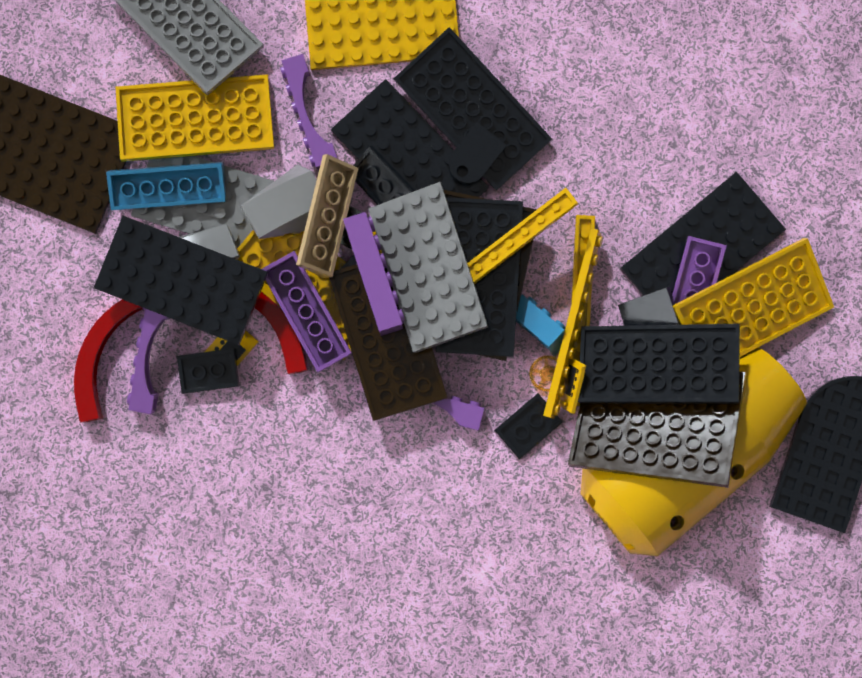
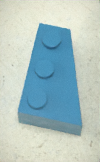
M522 294L516 322L555 356L560 351L566 327L559 320L556 322L550 318L552 315L546 309H539L536 306L537 302L530 296L526 298Z

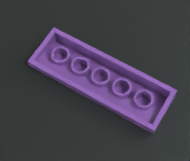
M688 236L672 293L675 304L717 283L727 245Z

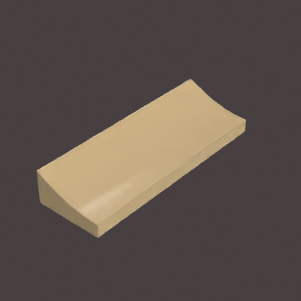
M328 154L322 157L296 263L297 266L321 278L333 277L345 227L343 219L347 218L358 172L357 167Z

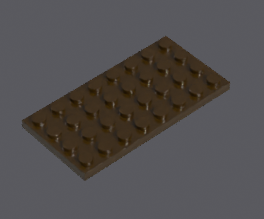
M358 265L334 271L333 277H329L372 420L376 421L447 399L448 397L432 347L414 353L404 323L402 324L403 329L380 336Z

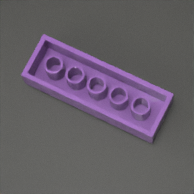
M366 212L344 218V225L380 336L403 329L404 315L402 309H397L396 305H398L399 300L396 291H391L390 287L393 286L390 273H385L384 269L387 268L384 254H379L378 250H381L378 236H373L372 232H375V227L371 216L367 217Z
M293 251L262 268V270L269 272L266 282L318 373L351 355L352 351L307 271L296 265L298 255Z

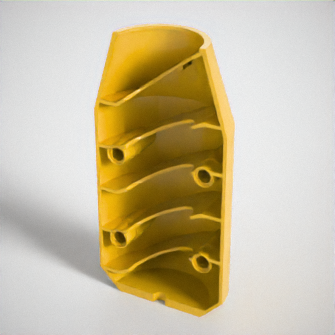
M756 348L740 357V371L746 372V379L732 462L734 473L732 476L730 474L728 488L582 469L581 496L630 554L659 556L771 461L805 408L807 400L792 376L766 351ZM675 517L674 525L670 526L671 519Z

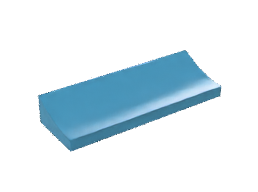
M224 162L121 169L106 172L111 210L227 201Z

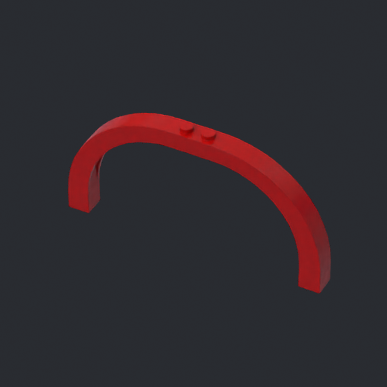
M261 292L255 309L267 319L276 332L283 351L287 373L292 375L308 371L302 344L283 310ZM123 299L120 300L95 322L84 339L77 357L74 373V395L80 423L103 419L97 390V370L100 356L113 332L130 316L143 310V307Z

